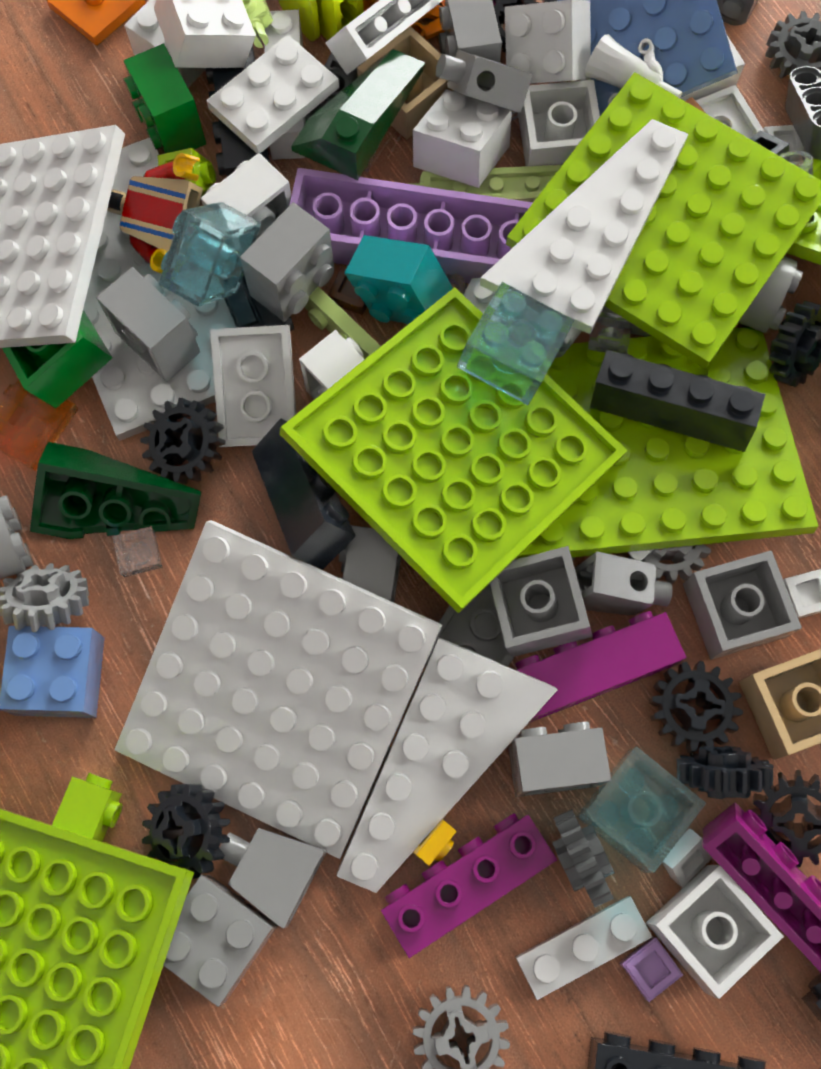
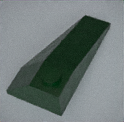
M395 49L389 51L309 117L292 144V151L358 181L425 69V62Z
M48 442L38 462L30 532L66 539L84 538L85 534L106 532L107 536L120 535L121 531L143 529L147 533L194 529L202 491L88 449Z

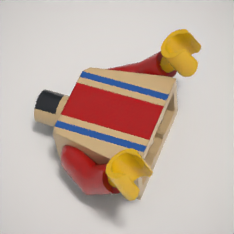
M185 153L177 154L174 161L147 170L143 177L133 176L129 181L127 193L112 190L107 208L111 213L122 215L119 225L120 230L129 234L130 245L151 266L153 271L168 277L173 276V273L169 271L171 262L173 260L179 261L180 257L187 258L203 188L185 180L198 181L199 175L192 173V169L196 162H200L199 157Z

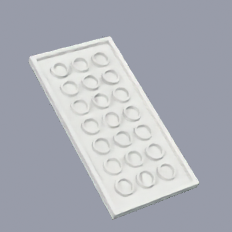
M150 138L122 148L112 190L127 193L129 181L133 176L143 177L147 170L159 166L157 157L159 153L157 149L155 150ZM107 210L83 310L113 357L92 378L115 435L121 441L146 431L145 423L154 424L156 419L152 411L155 409L164 413V402L166 401L177 405L178 399L184 398L191 401V403L195 400L205 406L216 402L210 329L237 327L194 231L187 258L180 257L179 261L173 260L169 266V271L173 273V276L168 277L153 271L151 266L130 245L129 234L121 231L119 227L122 215L111 213ZM131 267L135 268L143 277L147 274L151 275L164 290L162 295L170 302L174 299L178 300L189 312L191 318L188 322L198 333L195 339L200 353L168 382L115 333L96 299L100 293Z

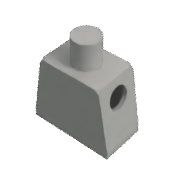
M458 50L455 57L442 54L436 66V76L448 80V88L463 95L521 113L533 74L462 50Z
M595 552L575 567L586 610L636 615L652 605L667 607L670 604L673 591L672 584L656 580V567L654 564Z
M258 828L250 843L229 832L227 836L230 837V842L222 843L219 848L225 855L223 859L237 866L229 881V885L283 929L287 928L318 871L326 851Z

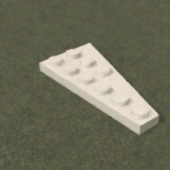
M652 119L480 278V286L591 334L685 145L688 134Z
M438 637L338 868L337 877L377 893L558 689Z

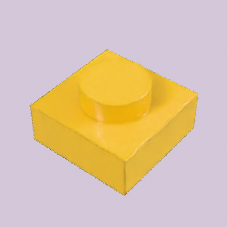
M442 819L413 853L428 866H430L434 859L439 862L451 850L454 844L451 838L457 831Z

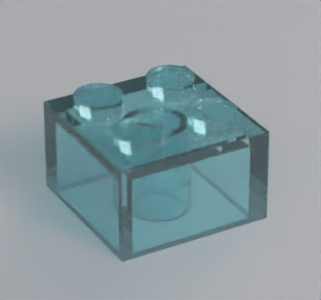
M224 202L182 210L174 221L172 228L174 237L170 249L163 257L161 263L163 272L159 285L198 307L236 294L244 274L240 256L255 242L261 223Z
M502 281L467 341L457 368L529 405L575 320Z
M635 746L624 754L610 772L611 781L601 785L576 817L587 826L592 824L595 832L643 873H655L705 806L706 802Z

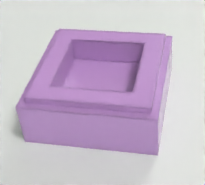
M654 936L619 962L648 1002L683 976L680 969Z

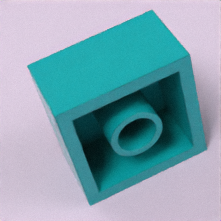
M363 236L344 273L353 285L355 293L361 297L369 309L370 315L376 320L385 323L396 321L408 325L453 289L430 245L373 236Z

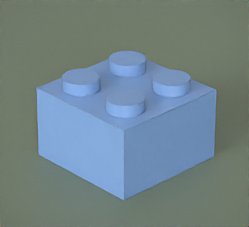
M9 626L0 692V710L14 716L97 718L105 637L93 628L55 627L54 630H49L47 627L40 626L37 632H32L31 626H25L21 630H15V626Z

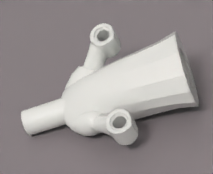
M605 34L596 45L586 65L585 77L603 81L622 89L632 74L636 72L679 98L682 96V91L663 82L662 67L655 59V47L648 38L643 39L638 47L639 52L644 56L643 61L617 43L609 34ZM646 45H649L647 50H643ZM613 93L610 96L608 104L612 102L618 93Z

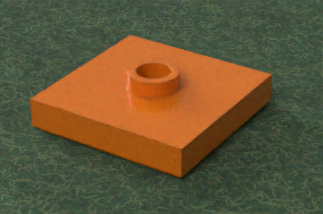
M46 0L51 10L96 46L146 4L145 0Z

